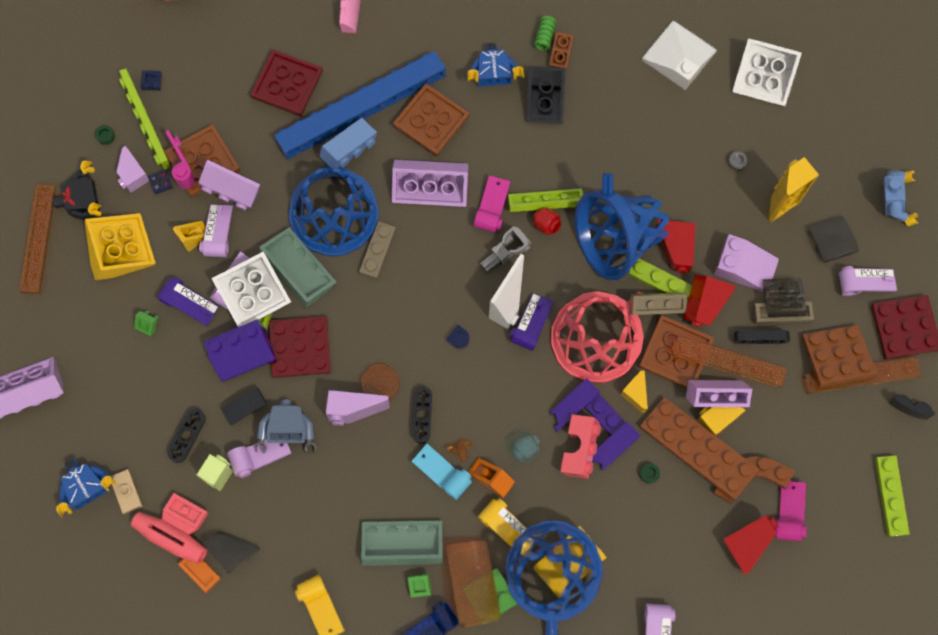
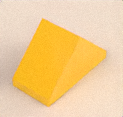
M202 221L174 226L173 230L189 252L200 245V241H203L206 226Z
M640 371L621 393V396L640 413H645L648 409L645 371Z

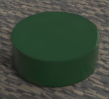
M104 125L96 130L95 137L100 144L108 145L114 141L115 133L111 127Z
M647 463L640 469L639 476L644 483L652 484L658 480L660 471L655 464Z

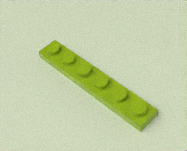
M127 69L120 70L122 78L119 81L123 89L127 88L129 92L126 94L129 103H134L136 107L133 109L136 118H141L142 123L139 125L143 134H148L149 139L146 141L150 149H155L156 154L153 156L157 165L161 164L164 170L171 168Z

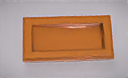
M182 559L178 563L205 593L221 579L204 560L200 564L186 559Z

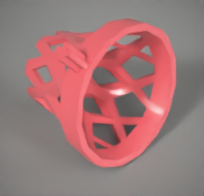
M599 291L583 293L564 305L551 328V347L559 365L571 376L582 381L588 379L591 383H606L625 375L638 359L644 339L639 316L630 314V300L626 302L616 295ZM594 302L609 303L624 315L626 325L619 341L613 339L601 346L598 340L593 338L585 339V330L583 325L579 324V321L587 306ZM581 305V306H580L579 308H577L574 312H572L571 314H569V311H570L573 307H576V306ZM566 323L570 328L567 340L560 338V331ZM631 327L634 331L633 342H631ZM574 330L578 331V341L570 340ZM627 334H628V342H629V343H625ZM561 343L566 346V347H565V353H564V350H563V348H562ZM592 346L596 354L587 358L585 348ZM569 347L579 350L582 358L581 361L572 363L568 359ZM612 347L616 348L613 359L606 354ZM627 350L626 361L622 365L615 362L620 351ZM598 359L607 363L601 372H593L589 364ZM585 365L587 370L582 369L578 366ZM611 366L616 367L615 369L607 371Z

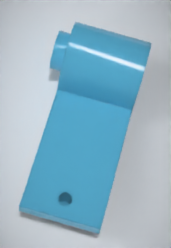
M428 444L411 461L455 500L472 483L470 480L472 476L466 470H456Z

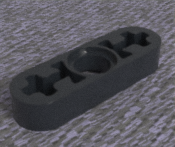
M742 330L734 332L735 344H785L790 342V333L786 330Z
M420 387L415 392L412 435L414 441L418 444H424L430 439L432 392L428 387ZM422 392H426V395L429 396L425 398V405H429V407H417V404L421 405V397H418V395H422ZM420 410H425L428 413V417L425 420H419L417 413ZM420 425H424L423 431L427 434V436H423V439H419V436L416 435V433L420 432Z
M192 409L188 412L169 447L168 457L174 463H182L186 460L204 426L206 417L201 410ZM197 414H199V418L201 420L195 421L193 427L196 428V430L194 431L191 427H188L187 424L192 426V416H197ZM190 431L192 438L189 441H183L181 438L183 432ZM180 442V443H182L183 445H185V446H187V447L184 448V447L182 446V448L180 449L181 446H180L179 444H177V443ZM180 449L182 456H177L175 459L173 452Z

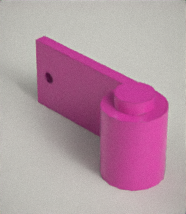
M167 130L165 132L181 160L180 163L173 167L172 176L180 188H191L195 183V178L178 147L181 145V142L177 135L173 138L170 131Z
M493 176L488 177L481 205L476 214L474 227L496 233V230L501 229L503 219H500L511 181Z
M789 482L786 490L781 488L777 540L803 541V538H807V526L804 525L806 482Z

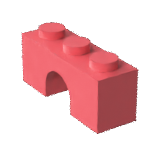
M572 414L568 434L574 439H580L581 446L575 453L564 452L560 472L565 476L589 479V474L593 471V455L597 451L596 439L601 431L600 422L596 418Z

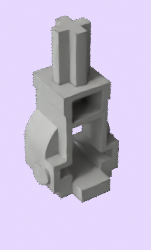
M513 226L504 234L502 242L492 248L493 253L481 262V265L488 272L499 262L505 264L513 255L529 250L531 242L518 227L515 228ZM512 235L519 237L523 246L508 252L505 246L514 240Z

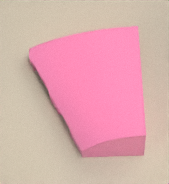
M341 0L340 27L342 32L356 33L360 0Z

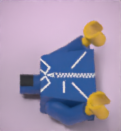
M489 43L486 45L487 51L481 52L480 58L475 59L470 67L467 81L475 79L478 82V87L512 84V78L514 80L516 76L524 78L523 67L518 66L510 56H507L506 51H497V44Z
M72 459L65 463L69 473L61 478L59 505L56 507V511L61 518L65 511L71 514L72 510L70 507L77 511L110 491L108 488L110 484L116 485L117 483L106 470L96 465L89 466L88 464H83L79 466L76 459Z

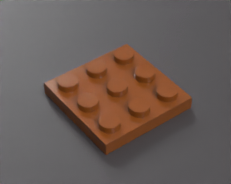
M425 84L393 122V127L437 157L469 118L470 113L428 84Z
M213 124L180 141L181 145L178 147L195 178L194 185L187 189L191 198L203 192L198 182L207 160L235 173L241 171ZM173 146L164 150L173 167L181 162Z
M661 315L639 368L687 388L688 380H698L714 337Z
M859 325L802 335L803 344L820 388L876 378L877 371Z

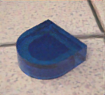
M458 325L446 341L455 348L462 349L469 343V334Z

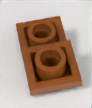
M556 32L549 66L567 69L574 35Z

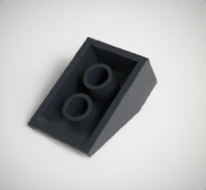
M529 66L526 122L563 124L566 68Z

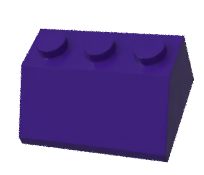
M258 319L204 341L209 359L222 382L276 360L267 331Z

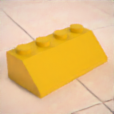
M805 157L799 161L797 159L792 161L787 166L788 169L783 173L784 176L778 180L779 183L774 187L775 191L771 196L770 223L799 204L819 176Z

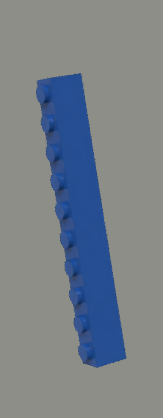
M435 51L426 53L419 60L407 63L405 67L392 71L384 78H378L373 84L361 87L356 93L344 96L337 103H331L325 109L312 113L308 118L296 121L293 126L279 130L274 135L276 143L286 160H289L344 131L360 118L366 119L421 90L425 84L431 85L446 77V67Z

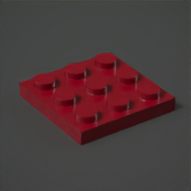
M272 49L250 96L252 99L302 117L323 73V68Z
M928 295L878 302L871 305L884 360L938 352V330Z
M327 316L269 321L270 343L276 358L275 361L271 362L273 378L331 374Z

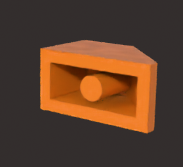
M480 458L476 460L468 471L473 479L503 498L515 483L503 469Z

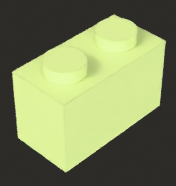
M210 454L197 473V476L205 483L221 491L233 470L229 467L231 464L218 454L216 457Z

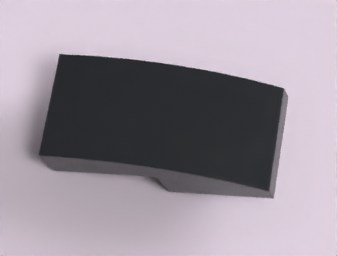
M257 387L222 407L221 410L229 424L234 425L246 416L266 406L267 402Z
M900 393L889 402L894 408L915 418L927 420L935 415L929 404L920 400L912 404L907 396Z

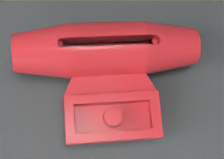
M173 493L164 507L162 519L138 512L132 519L131 526L150 542L177 557L200 564L207 554V549L190 535L198 531L209 513Z

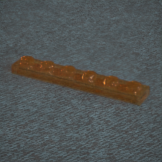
M35 185L19 288L21 293L41 294L54 207L53 198H55L56 194L55 185Z
M679 335L675 338L672 355L779 388L784 385L787 371L785 367Z
M917 357L875 363L876 378L821 388L814 373L804 374L803 380L807 394L919 378L922 375Z

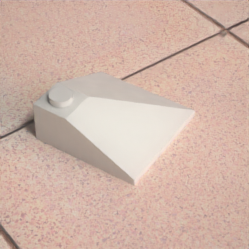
M672 21L644 55L642 61L686 90L717 50L675 21Z
M748 38L732 92L785 106L802 53Z
M264 252L212 278L238 327L257 319L259 320L291 303Z
M520 254L490 301L489 319L506 329H509L511 325L514 326L520 317L518 316L524 262V255Z

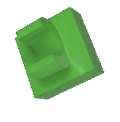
M139 311L135 316L134 329L152 336L155 333L158 315L152 317L149 315L150 311H145L144 313Z

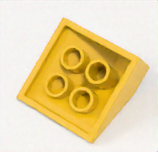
M141 213L85 219L89 260L95 280L115 278L156 264Z

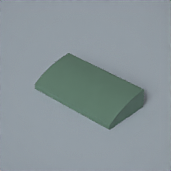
M290 227L259 247V254L264 252L275 274L305 309L336 284L335 279Z
M442 521L362 522V566L443 564Z

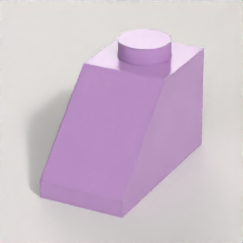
M124 146L117 167V174L120 177L118 182L123 189L128 188L130 193H132L150 180L127 147Z

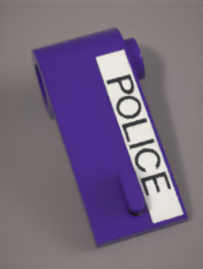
M173 277V279L168 278L156 297L163 304L172 308L175 307L205 326H208L219 308L216 304L185 287L183 282L176 277Z
M533 293L518 327H513L510 338L513 339L512 343L534 351L554 301Z

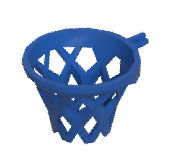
M326 163V168L318 169L300 181L292 193L289 211L290 225L297 237L310 251L325 256H343L361 248L373 235L379 219V209L375 195L366 180L354 172L343 168H331ZM331 177L343 178L348 182L352 194H349L347 198V209L338 207L331 216L324 209L318 208L314 211L312 203L307 196L308 188L319 180ZM362 197L370 205V211L363 212L361 205ZM301 200V216H297L296 209ZM354 201L359 204L361 211H354ZM306 205L308 214L304 215V207ZM340 215L347 217L345 229L336 223ZM318 217H321L327 223L321 230L316 223ZM369 217L367 224L365 225V218ZM361 219L363 231L359 235L349 232L352 222ZM305 223H312L318 234L312 238L307 236ZM334 230L342 234L338 245H331L325 235ZM347 237L353 238L352 240L345 242ZM321 238L325 244L317 242L316 240Z
M603 173L602 188L589 192L580 198L576 205L574 219L579 247L586 261L599 276L606 280L622 279L630 272L631 267L646 251L660 243L669 233V231L663 230L669 223L668 214L657 211L662 206V203L658 199L651 198V195L637 197L620 196L613 191V173ZM598 199L604 200L607 205L598 201ZM642 204H650L652 207L647 208L642 206ZM593 206L597 208L590 212ZM600 211L610 217L603 226L588 222V217ZM653 218L660 219L661 221L655 228L649 227ZM618 221H621V224H622L623 229L612 228V227H613ZM589 229L597 232L592 239ZM603 234L614 238L611 250H596L594 244ZM627 242V248H622ZM627 253L625 262L613 268L611 267L617 254ZM600 255H608L606 262Z
M549 520L528 527L514 540L507 556L506 573L508 589L520 607L532 616L546 620V635H558V621L570 619L585 610L599 592L603 575V563L596 544L583 530L564 521ZM549 531H557L561 540L548 543L542 538ZM542 533L539 537L533 536ZM563 533H565V534H567V535H569V536H571V537H573V538L566 539V537H565V535H564ZM527 539L534 541L527 552L521 554L523 543ZM579 542L584 547L582 558L571 554L568 543ZM536 543L541 546L536 552H531ZM562 544L564 554H555L552 548ZM587 553L591 563L586 561ZM544 554L553 562H563L562 571L564 577L569 580L562 593V598L550 604L534 602L522 589L520 580L521 572L526 562L538 559ZM571 562L580 564L577 574L570 571ZM515 563H516V577H515V575H514V573H513V565H514ZM584 566L592 570V578L585 585L580 577ZM576 585L579 591L570 595V592ZM581 593L582 597L576 604L567 605L572 598Z

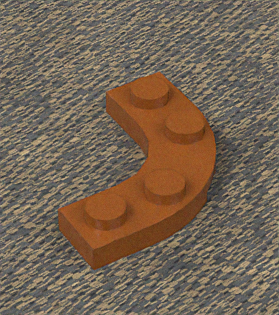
M758 456L745 458L760 469L754 478L768 480L785 490L795 473L793 469L770 458ZM716 488L714 495L732 504L733 500Z

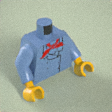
M890 170L883 179L885 216L891 215L896 219L905 221L907 226L917 224L918 222L915 218L918 215L916 213L908 215L905 212V183L915 181L912 178V174L915 172L913 170L907 172Z

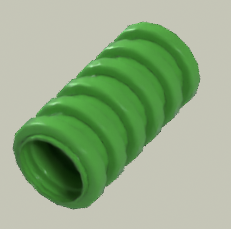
M550 16L541 17L534 46L542 51L549 50L556 25V20Z

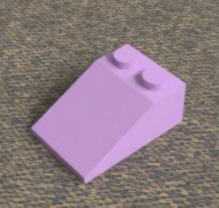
M729 234L724 242L714 275L768 294L779 259L748 240Z
M329 390L326 415L329 422H332V425L343 426L344 423L349 424L389 409V397Z

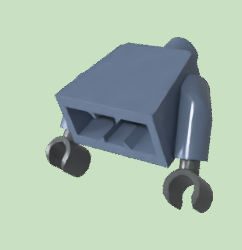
M284 399L280 402V406H273L271 412L267 413L259 422L257 435L259 441L254 446L256 453L259 445L264 446L263 454L266 453L265 439H267V443H305L306 440L307 444L304 446V453H308L307 446L309 445L313 447V453L316 451V444L312 442V439H314L312 421L305 413H302L301 407L292 406L290 400Z

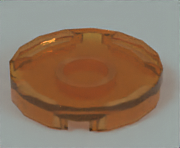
M386 364L370 366L361 378V387L364 394L388 396L390 401L399 390L400 380L398 374Z

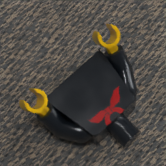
M83 161L80 166L81 169L66 184L61 186L63 196L53 198L55 209L65 207L70 216L82 221L91 219L95 215L101 216V205L98 202L95 181L91 175H88L95 172L93 167H89L92 164L90 161Z

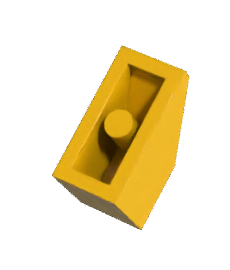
M705 407L699 412L701 416L697 421L716 436L742 415L745 410L742 407Z

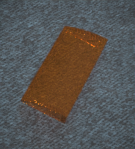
M469 541L446 545L461 628L501 620L487 541Z

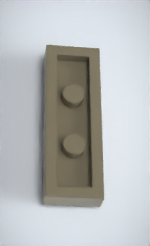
M378 221L359 274L378 279L396 232L395 226Z
M686 293L631 294L630 314L685 313L687 308Z
M812 301L754 304L755 324L812 322L814 320Z

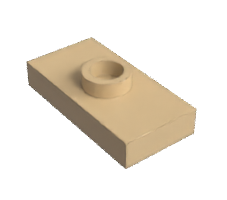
M127 469L111 476L117 483L116 485L112 483L123 514L143 507L130 470Z

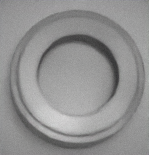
M739 151L733 152L728 159L729 167L735 171L743 170L748 161L747 156Z

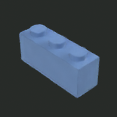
M360 118L324 144L321 148L320 157L331 168H344L352 158H358L363 150L366 148L370 149L375 144L377 131L363 118Z

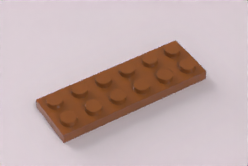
M665 397L640 425V429L733 501L739 497L760 470Z

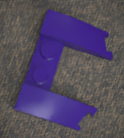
M586 379L550 412V415H556L558 425L554 426L556 432L571 421L572 414L578 415L584 408L592 417L600 422L601 427L610 437L597 448L592 461L601 464V470L603 471L636 442L640 435L628 422H625L600 395L599 390Z

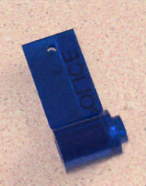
M440 601L432 607L433 612L402 635H445L461 622L447 602L443 604Z

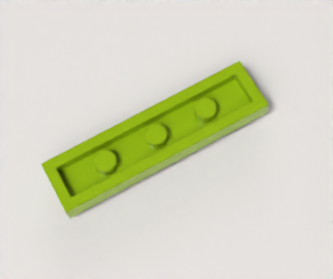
M580 188L508 194L510 212L541 210L545 207L550 209L576 207L583 196V191Z
M640 258L627 274L661 293H686L688 304L692 285Z
M897 456L876 457L875 464L887 536L909 535Z

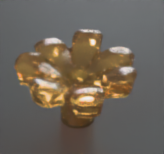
M464 439L459 440L458 445L452 444L450 447H447V451L451 454H458L461 461L466 460V451L472 447V442H465Z

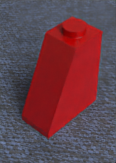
M669 221L663 228V230H667L669 233L660 243L671 270H676L677 273L690 272L693 267L696 223Z
M695 275L684 319L691 321L690 325L702 327V324L711 325L734 292L736 286L709 276Z
M767 514L724 538L744 575L753 569L778 533L777 528L779 525L773 516L769 517Z

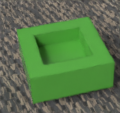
M429 573L408 577L411 598L432 594Z

